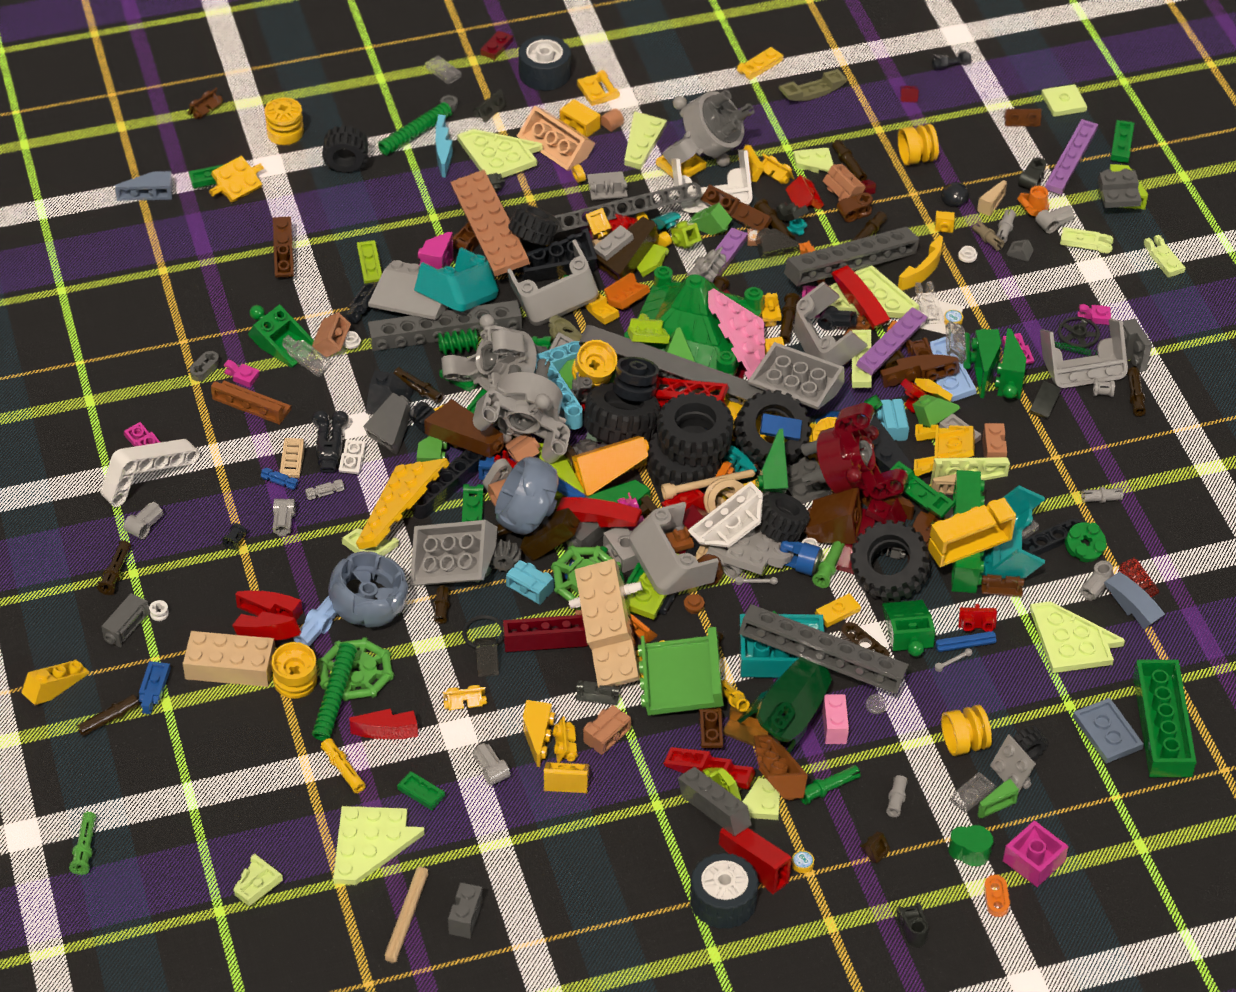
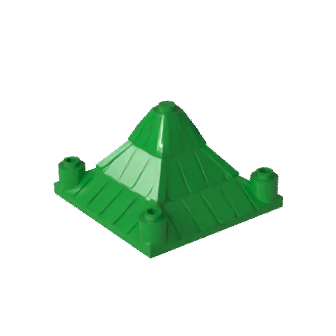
M667 266L657 267L654 270V284L640 314L644 313L652 320L664 321L662 328L666 330L669 336L680 327L696 363L735 376L741 362H738L731 349L734 346L729 337L725 338L718 326L721 322L716 313L712 314L708 305V291L712 289L719 291V289L705 277L697 274L689 275L682 282L674 281L671 268ZM757 287L748 288L745 291L744 297L719 291L758 317L761 316L765 307V300H763V291ZM626 331L624 337L630 339L628 332ZM640 342L665 351L667 346L664 343Z

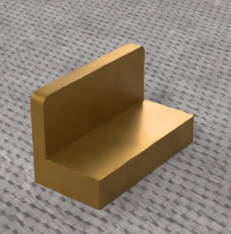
M731 706L729 720L723 729L724 735L754 746V735L770 734L761 727L757 719V713H753L742 723H739L737 720L744 712H740L739 709Z

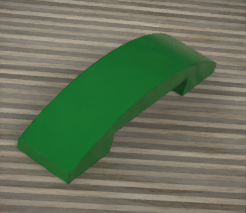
M900 461L890 469H903L906 471L908 480L903 492L930 513L942 518L955 505L954 501L942 492L938 493Z

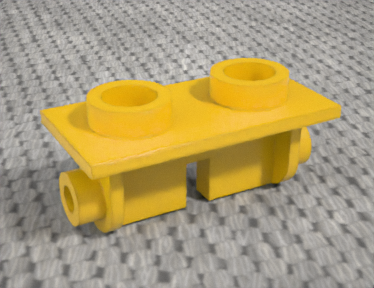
M762 154L764 161L760 162L764 167V174L770 176L774 171L771 177L781 184H787L790 178L794 180L792 169L787 164L782 165L775 157Z
M472 685L464 690H459V688L447 689V692H443V699H447L444 701V709H449V711L464 709L463 701H467L468 708L483 707V704H487L486 696H482L485 694V687L480 688V685Z
M562 717L553 728V736L556 743L554 753L557 756V763H560L562 758L574 761L577 757L576 743H572L576 740L575 726L571 722L565 723V717Z

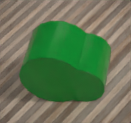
M979 825L956 827L950 835L948 852L951 857L961 860L966 865L972 867L982 866L989 861L991 856L993 836L989 830Z

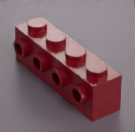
M582 615L503 620L505 652L588 646Z

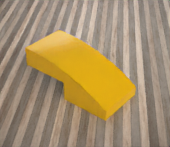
M598 293V298L594 302L584 306L604 325L620 317L619 310L610 306L607 303V298Z
M915 379L917 386L934 397L951 401L953 394L941 388L942 386L930 379Z

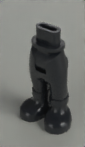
M317 411L312 416V422L318 429L316 441L318 465L321 472L332 473L336 471V466L339 464L338 460L343 446V429L349 422V416L343 411L333 413L332 437L328 441L329 415L324 411Z

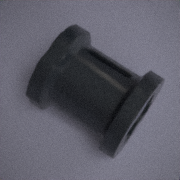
M233 523L230 527V532L222 538V543L227 548L236 550L241 539L247 535L246 528L238 523Z

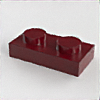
M498 30L480 49L481 55L496 60L513 42V36Z

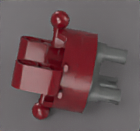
M860 403L842 409L835 421V427L822 430L816 441L801 445L804 456L817 453L820 465L816 471L802 474V482H806L804 483L805 486L827 482L828 486L836 494L852 488H859V490L863 491L865 497L870 495L877 500L903 492L908 480L906 471L903 469H893L881 473L876 464L872 441L877 439L879 431L877 427L870 425L874 415L872 405Z

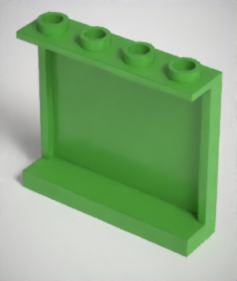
M716 627L708 628V636L646 644L644 636H641V645H638L639 657H642V661H639L640 674H643V678H640L641 691L644 690V694L641 695L642 707H646L648 715L724 706Z

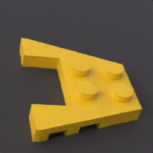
M916 424L915 436L917 441L935 438V456L914 459V473L916 476L931 472L934 458H969L974 456L975 432L973 426L949 425V428H939V425H931V428L923 427V424Z

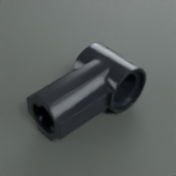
M828 306L817 322L819 327L827 331L833 327L855 328L858 316L856 312L838 310L834 306Z

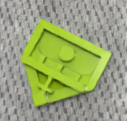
M653 244L637 267L642 277L651 273L657 267L662 266L665 255H668V248Z
M644 313L640 314L638 319L632 318L630 320L627 332L632 342L669 344L670 336L662 328L664 321L649 319L648 315Z
M706 768L703 770L706 776L741 800L737 783L723 768Z

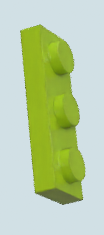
M375 240L357 242L364 284L378 282L382 272Z

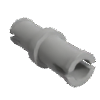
M1009 209L1005 210L1003 219L998 224L997 236L1001 240L1003 238L1004 243L1007 241L1009 232L1013 229L1012 223L1016 216L1013 210H1010L1008 215Z
M1099 487L1096 490H1082L1081 498H1084L1082 502L1099 501L1100 503H1105L1111 500H1123V492H1120L1123 489Z
M901 775L896 776V778L894 777L893 787L888 795L889 804L886 813L891 817H898L900 815L902 803L906 799L905 789L908 780Z

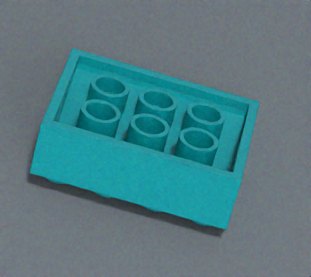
M740 614V628L745 614ZM778 614L824 632L823 615ZM740 635V677L779 678L799 658L793 654Z

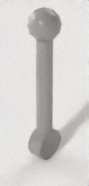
M741 576L735 578L737 585L743 583H771L776 585L778 582L776 577L771 579H743Z
M967 648L964 653L944 663H936L935 670L941 672L943 667L965 656H971L972 650Z

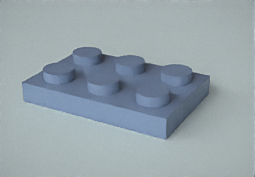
M1111 698L1074 711V720L1105 763L1143 749V742Z

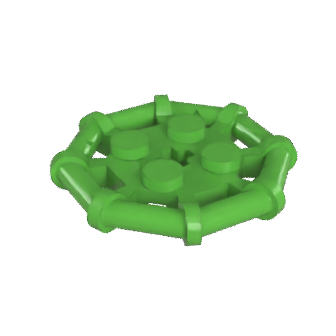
M569 546L568 550L556 562H553L551 566L554 574L555 593L560 594L567 601L577 598L567 590L571 588L579 594L575 569L600 563L601 561L597 558H600L603 562L613 558L601 550L600 546ZM580 555H592V557L584 559ZM573 558L574 562L570 566L566 563ZM617 562L618 566H619L620 569H621V567H622L621 563H620V562ZM562 572L567 573L568 577L567 581L564 583L562 579Z
M365 637L360 640L345 641L346 643L353 644L356 648H360L355 653L356 656L353 659L354 663L352 665V669L359 668L360 671L352 672V669L350 670L349 679L346 682L347 686L343 693V701L363 697H376L380 689L394 677L390 662L391 653L388 649H382L368 641V638ZM339 640L334 642V646L317 661L322 689H327L326 686L330 678L328 670L332 671L334 662L331 660L337 655L339 645L345 642H340ZM366 649L376 654V656L372 657L367 654ZM382 663L383 670H377L376 665ZM377 678L378 680L376 681V683L374 685H371V683ZM360 686H361V689H360V690H356V689H355V687H360Z

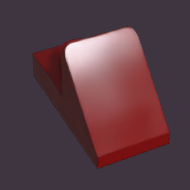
M906 378L901 383L906 389L905 393L909 396L905 406L913 413H915L913 403L918 401L923 395L932 396Z

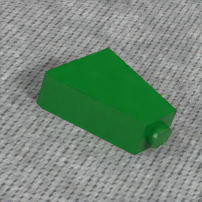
M633 480L592 494L589 498L618 503L617 500L620 498L628 499V493L630 492L631 498H636L638 505L641 506L642 498L646 496L650 498V489L645 484Z

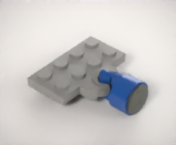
M756 526L728 548L724 555L723 563L761 575L767 564L776 568H782L783 565L795 568L797 572L813 576L817 573L823 550L819 546L806 542L775 541L767 537Z

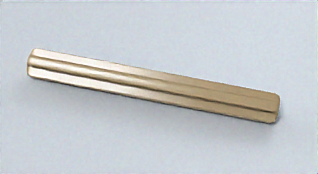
M418 867L415 871L385 953V960L394 963L397 961L428 876L427 868Z

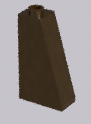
M644 216L627 229L634 237L630 243L607 261L598 254L596 255L598 268L615 281L629 273H633L659 237L656 223Z

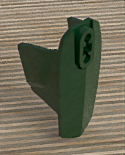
M799 657L765 692L760 693L753 700L749 708L744 711L737 721L742 723L753 713H757V719L761 727L780 741H791L787 749L791 753L806 732L809 721L818 709L832 681L828 669Z

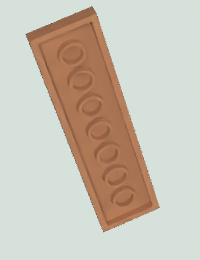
M485 170L451 181L452 189L489 262L494 276L504 274L510 268L514 270L530 264L518 236L508 228L510 220Z

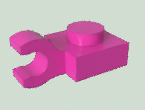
M1080 304L1077 315L1078 317L1091 319L1095 324L1109 325L1111 310L1110 306L1091 305V308H1089L1088 305Z
M227 360L224 364V367H227L224 371L226 375L233 376L234 382L249 388L260 375L258 369L243 363L240 367L232 360Z

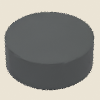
M447 95L440 100V104L446 102L452 111L458 107V100L454 96Z

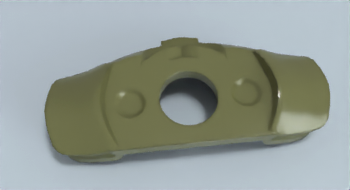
M558 315L552 316L549 319L548 327H550V335L553 338L560 332L574 341H580L582 334L570 321ZM564 329H569L573 332H565Z

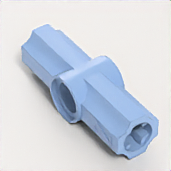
M329 596L317 609L309 611L305 623L300 628L302 633L299 636L293 637L295 642L310 646L321 633L325 634L328 632L332 625V620L337 615Z

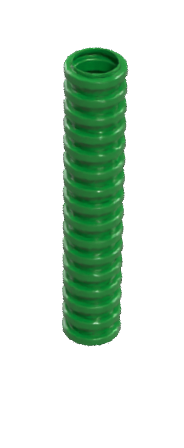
M442 102L432 108V110L424 113V115L416 118V120L395 131V133L387 136V138L379 141V150L384 155H389L394 150H397L402 145L435 126L438 114L445 115L446 118L451 116V107L446 102Z
M345 642L339 645L334 666L326 686L327 689L325 690V695L317 715L318 718L315 721L316 724L314 725L312 736L321 741L331 738L330 734H332V728L335 725L334 722L340 708L339 705L342 702L341 699L347 686L346 682H348V676L354 663L353 659H355V653L357 652V648L351 643Z

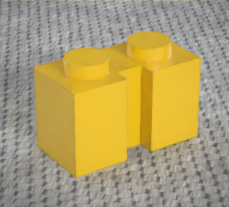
M573 99L560 109V120L575 128L587 138L600 129V114L577 100Z

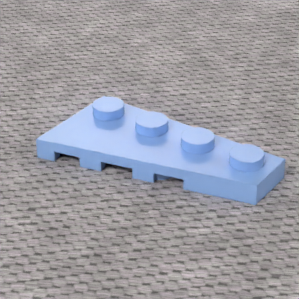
M946 336L931 341L930 347L933 355L958 357L960 373L936 379V383L942 386L941 388L953 394L949 402L976 394V388L963 367V363L949 337Z

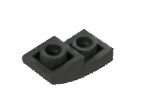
M784 202L776 206L777 217L784 221L796 220L809 212L806 205L799 208L798 205L795 206L794 202L790 204Z
M1043 381L1030 409V413L1047 420L1062 388Z

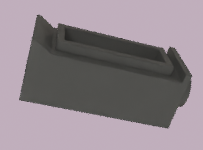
M131 593L101 626L104 640L121 648V643L128 638L145 616L150 615L148 601Z

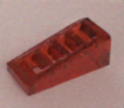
M1135 558L1119 565L1118 572L1126 575L1136 584L1142 581L1143 583L1139 584L1142 589L1148 587L1149 589L1145 590V592L1150 597L1159 593V589Z

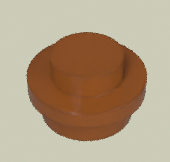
M696 594L688 595L684 599V607L689 613L697 614L704 608V599Z

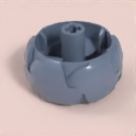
M525 457L520 460L511 470L499 493L495 506L497 522L502 527L516 534L525 535L535 530L544 517H549L556 507L557 500L554 497L559 483L556 469L539 458Z
M362 551L349 555L347 559H342L335 566L330 577L328 594L335 612L347 622L365 625L366 627H379L390 623L403 610L408 595V583L406 582L403 569L390 557L386 558L375 552ZM358 579L362 583L359 586L358 593L354 594L346 586L351 580ZM370 581H375L383 585L385 588H377V586Z

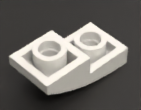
M346 440L339 472L359 474L366 448L365 441Z

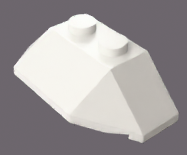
M749 482L688 530L690 535L699 544L731 547L761 523L763 493L752 482Z

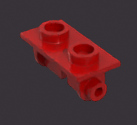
M615 214L617 220L611 224V230L614 231L620 225L628 229L638 220Z

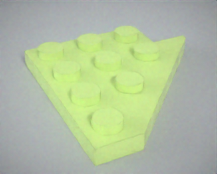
M476 129L457 134V140L479 171L485 170L487 175L496 172L498 174L501 173L502 178L537 166V160L532 153L543 150L542 143Z
M869 266L855 272L868 286L889 317L902 318L912 307L919 310V305L875 267ZM837 283L829 286L840 296L829 306H834L838 310L853 311L859 314L854 304L848 303Z
M1051 601L1030 605V611L1052 673L1113 665L1114 659L1110 648L1124 646L1125 641L1123 638Z
M342 806L333 877L334 884L357 885L424 835V827H406L408 813L407 809Z

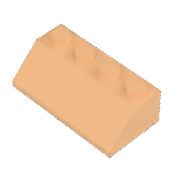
M535 105L517 135L520 139L542 143L543 150L539 152L568 171L571 170L572 166L586 160L596 144L545 109Z

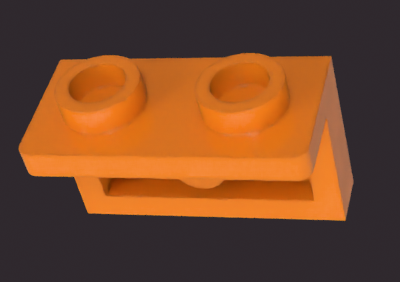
M629 273L606 287L604 292L610 306L623 310L629 308L635 301L643 299L646 294L650 293L648 285L637 283L634 273Z

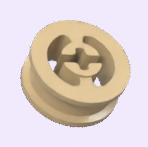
M720 478L712 482L704 494V506L707 513H711L725 502L722 497L717 495L720 490L731 487L730 491L724 490L720 492L729 499L742 489L744 485L731 478Z

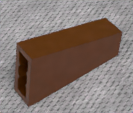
M453 399L449 400L424 420L425 434L480 455L491 458L504 447L503 433L493 426H490L485 431L478 430L473 424L474 414Z

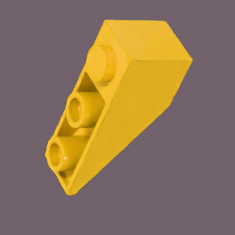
M73 660L28 672L22 694L34 705L51 701L87 676L89 671L80 662Z
M527 700L523 713V731L537 767H540L542 759H546L547 746L545 744L550 742L551 729L549 727L554 725L555 713L552 712L551 703Z

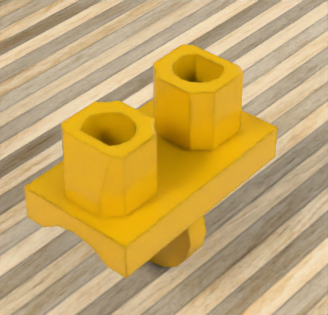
M767 293L763 295L765 307L761 317L766 327L776 326L777 321H781L777 293Z

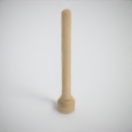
M750 469L676 486L666 483L661 485V491L664 500H668L676 496L677 493L708 487L712 482L720 478H731L736 481L755 476V471Z

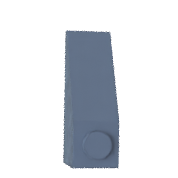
M171 171L150 172L115 185L117 201L172 199L173 182Z

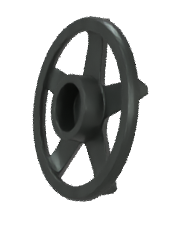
M1083 317L1067 318L1059 324L1057 330L1061 343L1064 342L1071 346L1088 348L1095 345L1100 338L1098 326L1093 321ZM1070 320H1081L1080 324L1074 326L1066 323ZM1086 323L1092 324L1097 332L1087 331ZM1062 326L1071 333L1063 337L1061 333ZM1085 337H1096L1092 342L1086 344ZM1078 339L1080 344H1075L1068 340Z

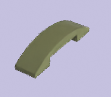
M836 69L823 73L822 79L799 86L795 82L780 85L779 90L790 100L807 101L833 92L845 84L847 78Z

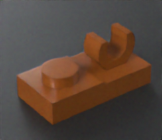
M686 526L682 530L677 531V529H674L671 533H665L675 552L694 547V542Z

